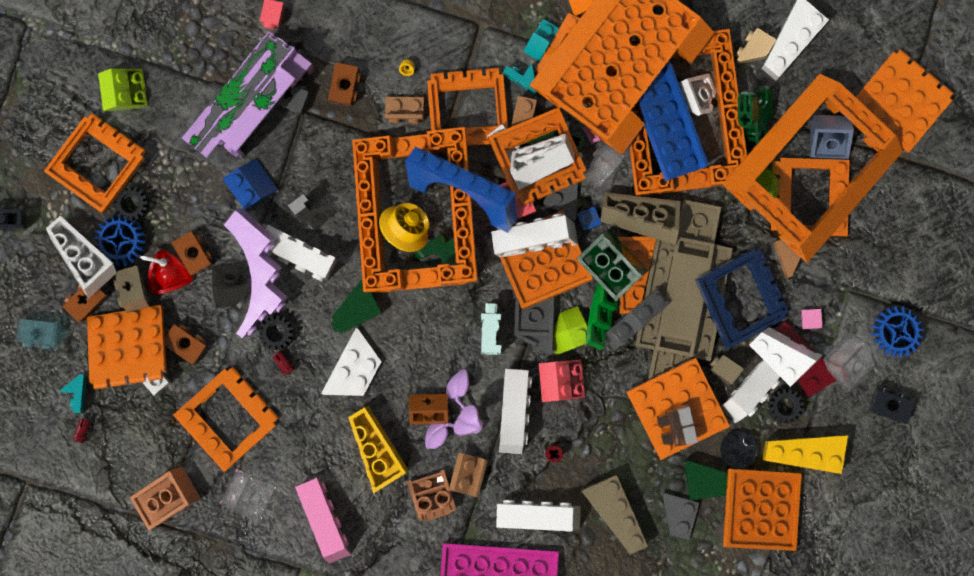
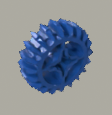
M112 215V222L105 218L107 225L100 223L99 226L102 230H95V233L100 235L93 238L94 241H99V244H95L94 247L97 249L101 248L99 251L109 258L112 263L116 260V266H120L121 261L127 266V259L134 263L135 259L133 256L135 255L138 258L141 256L137 251H144L140 244H146V241L140 240V237H144L145 233H139L143 228L141 225L135 227L138 221L133 220L130 223L129 217H126L124 221L123 215H120L118 220L115 215ZM124 225L132 230L134 238L126 237ZM118 226L114 235L106 237L110 229ZM120 236H121V238L127 240V241L120 242V245H119V246H118L119 243L113 241V240L119 239ZM105 243H112L114 245L116 256L108 251ZM134 244L127 254L122 255L127 245Z
M893 306V312L890 308H886V314L880 312L879 315L882 319L875 318V322L879 323V325H872L873 329H877V332H873L872 336H878V339H875L873 342L881 343L878 346V350L885 347L883 354L887 355L891 351V357H895L897 353L899 358L903 357V352L906 356H909V349L912 352H916L917 350L914 345L921 346L917 339L924 338L923 335H919V332L924 331V328H918V325L922 324V320L915 321L918 318V314H914L911 317L912 310L908 309L905 313L904 306L900 310H898L897 306ZM893 316L903 317L897 325L887 322ZM907 321L911 325L912 336L906 330ZM900 327L899 332L903 336L897 335L896 337V331H894L893 328L898 329ZM884 328L890 334V337L888 339L889 342L885 340L883 333ZM899 339L909 342L902 348L893 347Z

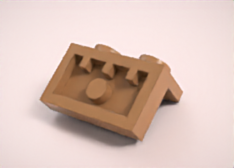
M385 97V120H389L390 124H400V121H408V124H419V121H424V97Z
M458 453L449 487L450 490L478 497L487 460Z

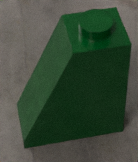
M360 280L332 315L333 321L330 323L335 333L339 331L342 335L382 314L371 292H363V280Z
M684 461L689 500L727 495L728 473L691 461Z

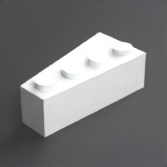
M796 0L762 69L774 80H777L829 19L808 1Z
M563 214L553 215L551 219L546 220L545 218H538L533 220V223L528 224L526 222L516 223L515 227H512L508 233L497 228V231L491 232L494 253L499 257L525 254L526 249H529L531 252L543 251L545 246L549 248L554 247V249L562 248L564 243H571V246L578 245L575 223Z
M61 216L46 228L50 239L88 299L117 273L113 263Z
M267 225L266 230L276 238L273 242L274 247L267 255L271 256L273 253L279 256L277 260L287 265L291 262L296 265L295 269L303 273L307 270L313 273V278L321 282L323 278L329 279L338 261L335 257L327 255L321 250Z
M505 369L499 453L522 454L523 444L527 445L528 433H524V428L529 424V414H526V407H530V395H527V388H531L532 377H528L529 370Z
M503 500V503L497 504L496 527L575 531L580 529L581 506H571V503L552 505V502H541V505H534V501H522V504H515V500Z

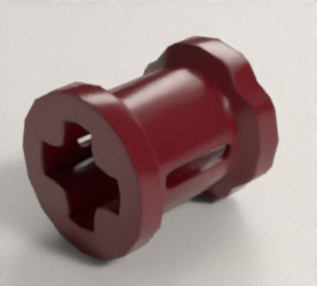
M556 445L549 446L545 451L547 460L552 463L559 462L563 457L562 449ZM557 449L559 457L551 459L549 451Z

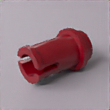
M282 350L276 353L277 355H274L272 358L282 370L281 373L285 374V376L295 370L294 364L289 362Z
M79 418L75 434H72L73 441L84 443L87 440L86 435L91 421Z

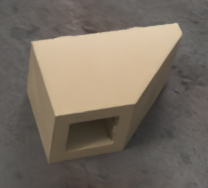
M759 28L755 32L750 31L745 39L748 43L744 48L740 47L735 55L737 57L735 63L739 65L764 59L777 39Z

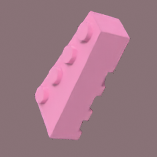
M315 478L295 487L323 558L329 563H333L351 555L348 548V540L340 530L342 527L338 517L334 516L333 510L335 509L333 503L325 495L328 491L324 482L320 483Z

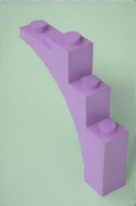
M241 208L234 211L224 226L235 236L242 247L251 273L252 294L250 306L244 322L237 331V334L243 338L248 335L252 336L258 329L256 325L259 321L263 322L269 314L281 312L286 306L284 302L288 297L272 284L279 278V271L282 269L280 265L267 255L274 247L273 242L276 238Z

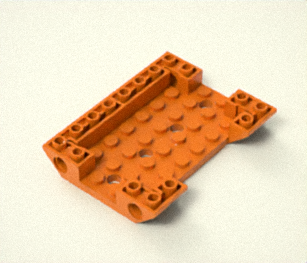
M594 0L529 86L559 109L563 108L591 129V133L622 155L645 125L631 111L675 52L692 63L715 32L699 15L678 0ZM656 5L661 6L663 14L655 15L652 10L653 7ZM637 36L640 39V44L632 46L629 42L630 37ZM608 67H614L617 70V74L614 77H609L606 74ZM586 97L593 100L594 104L590 108H586L582 104L583 99Z

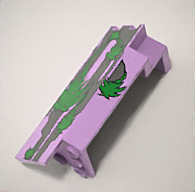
M268 31L184 134L182 139L206 158H208L218 144L223 145L236 158L238 155L244 158L245 154L239 148L289 87L293 88L305 72L309 75L315 70L313 65L296 52L295 48L289 46L286 42Z

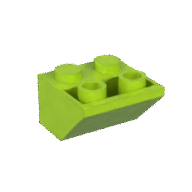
M109 69L98 73L103 111H122L148 106L143 69Z

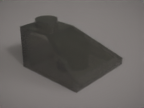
M248 261L212 266V292L216 308L236 306L251 290V273Z

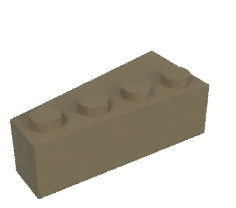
M604 192L600 222L676 245L679 232L680 201Z
M617 475L581 489V492L630 555L648 547Z

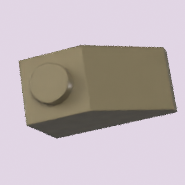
M724 355L716 356L710 363L712 366L710 371L727 385L732 384L744 370Z

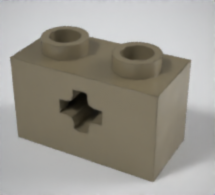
M138 266L116 271L114 285L120 296H117L120 308L123 307L127 313L149 307L143 276Z

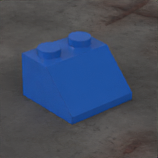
M257 159L237 168L223 178L246 212L278 191Z

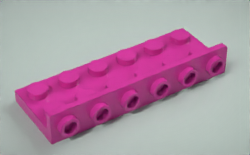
M443 544L441 576H557L559 552Z

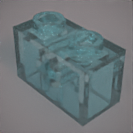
M19 319L16 342H22L24 347H33L34 344H40L41 349L52 350L53 346H59L61 324ZM35 332L42 333V337L35 336Z

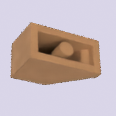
M518 96L511 127L533 118L537 100Z
M782 240L773 242L785 279L792 277L800 257Z

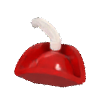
M159 250L154 258L140 256L143 260L152 261L148 271V289L152 294H163L180 289L190 284L193 280V276H190L185 265L166 250Z

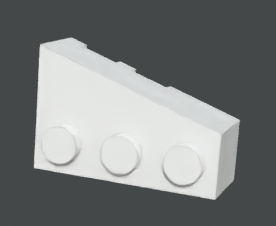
M563 134L512 152L510 172L519 190L574 162V150L567 135Z

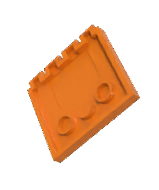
M900 49L897 54L893 52L857 94L856 98L897 136L901 148L908 154L952 102L950 97L954 92L944 84L938 89L937 85L940 81L929 72L922 76L926 69L915 60L909 65L907 62L911 57Z
M161 305L143 308L130 313L121 311L87 317L89 382L93 384L95 390L108 388L109 381L111 387L127 385V378H129L130 384L146 382V375H148L149 381L163 379V373L167 372L164 311Z

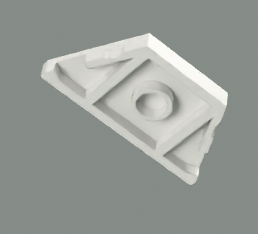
M356 328L321 394L365 395L382 361L359 329Z

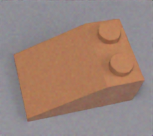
M183 466L170 470L130 497L148 531L201 500Z

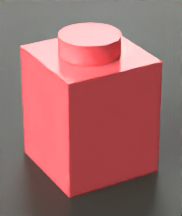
M264 0L260 22L264 25V28L275 30V27H281L285 9L283 2Z

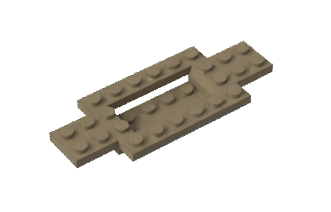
M683 200L676 245L656 239L644 300L657 289L670 304L637 332L635 346L653 350L648 380L695 357L696 359L711 361L717 328L695 279L731 260L733 248L714 244L721 207ZM727 275L716 280L720 293L723 296Z

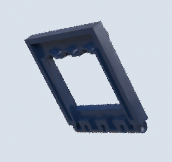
M751 249L695 279L726 349L786 318L785 314L790 312L785 299L778 301L783 295L777 282L770 283L775 277L769 265L764 267L762 265L767 262L762 249L758 251ZM747 264L769 315L738 331L716 280Z

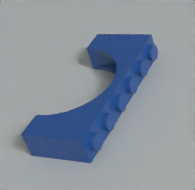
M416 146L405 160L410 187L425 194L433 183H444L456 187L473 198L484 209L492 226L507 233L518 219L516 193Z

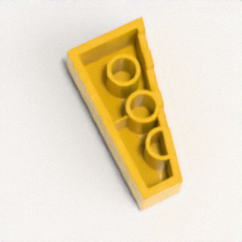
M369 405L348 417L366 467L367 476L372 485L373 493L409 471Z
M848 436L765 441L762 460L842 474Z

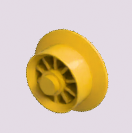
M401 203L398 206H391L382 212L379 219L380 229L384 237L393 246L403 251L416 252L426 245L428 241L429 219L420 207L412 203Z

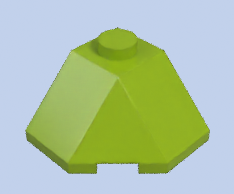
M578 306L561 312L553 328L552 343L555 355L586 344L587 325Z

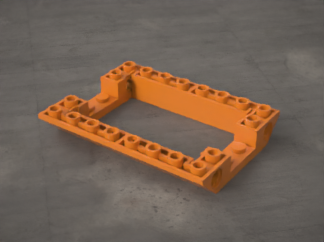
M730 29L714 31L715 33L697 55L711 54L726 166H709L708 168L668 181L664 180L662 172L652 175L648 137L644 126L629 145L635 195H656L723 186L722 184L746 158L744 130L738 123L739 94ZM640 40L632 41L634 43L633 46H638L640 44ZM675 52L670 59L683 57ZM635 104L631 111L643 122L637 104Z
M819 74L722 185L750 211L756 209L781 232L779 238L808 263L901 155L903 150L897 136L840 82ZM825 102L827 104L826 107L834 114L840 111L866 136L863 138V141L870 148L873 147L877 153L814 226L808 230L756 181V178L819 106Z
M466 128L427 131V134L398 138L381 136L352 140L363 292H395L463 285L478 281L471 197L458 188L450 185L456 263L459 265L444 264L433 268L404 271L395 269L386 272L384 236L379 225L382 210L378 160L408 157L416 146L431 154L448 152V162L469 171Z

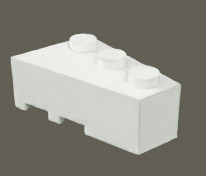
M770 327L764 330L750 344L790 387L823 356L810 351L802 344L799 345L793 342L789 337Z
M762 360L743 380L738 389L733 391L732 396L720 406L722 411L735 423L747 415L751 417L758 409L756 405L759 402L763 403L769 396L767 393L769 389H774L780 383V376L765 360Z

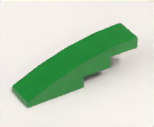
M597 283L591 304L586 344L601 350L605 348L606 330L611 328L612 311L617 309L618 300L615 301L599 283Z

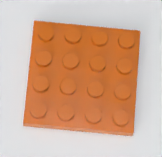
M562 210V211H559V212H557V213H554V214H552V215H550V216L545 217V220H546V219H551L552 216H553V215H556V214H563V215H565V214H564V212H563V210ZM564 243L562 248L554 249V247L549 248L545 246L543 251L531 252L529 249H526L525 254L500 257L522 310L593 281L592 275L577 260L582 254L578 245L571 246V243Z
M696 357L626 391L660 460L693 445H686L677 409L681 405L689 404L698 442L730 427Z
M728 469L723 547L796 551L801 473Z

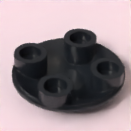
M745 431L729 433L722 440L720 446V454L723 461L734 469L750 467L756 461L759 453L758 444L754 436Z

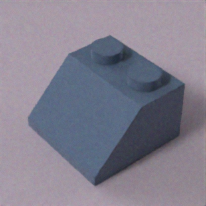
M813 115L810 133V159L849 160L854 132L853 123L845 116Z

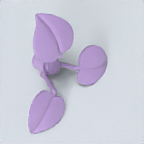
M466 369L455 374L450 379L446 388L448 398L451 400L455 398V401L463 410L455 424H431L425 436V446L427 449L438 448L445 442L448 435V427H454V432L458 435L477 434L483 427V421L479 419L477 408L473 405L465 406L460 401V397L466 394L469 387V376Z

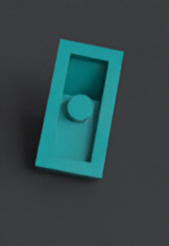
M543 19L535 33L532 34L523 52L540 62L559 28Z
M530 64L523 76L518 68L506 66L503 76L533 95L537 93V91L529 86L535 78L532 64Z
M79 374L59 391L74 393V397H71L70 408H73L74 413H84L87 375Z

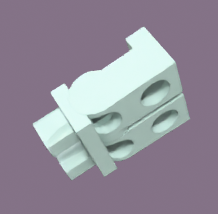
M486 303L485 314H481V322H483L481 354L501 355V345H496V334L499 330V322L501 321V314H497V304Z

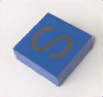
M595 207L577 213L584 232L602 224Z

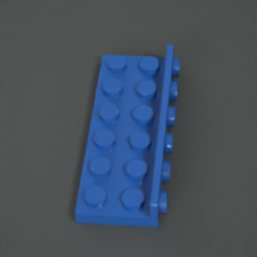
M669 60L636 103L665 181L708 166L707 156L703 151L700 137L697 135L694 127V120L690 116L687 102L681 91V85L674 73V66Z

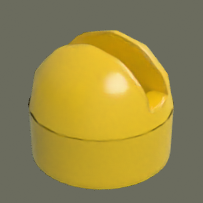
M403 60L399 67L400 73L405 76H411L415 70V63L412 60Z

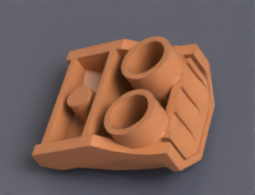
M444 469L434 475L415 481H407L419 521H430L449 515L456 510Z

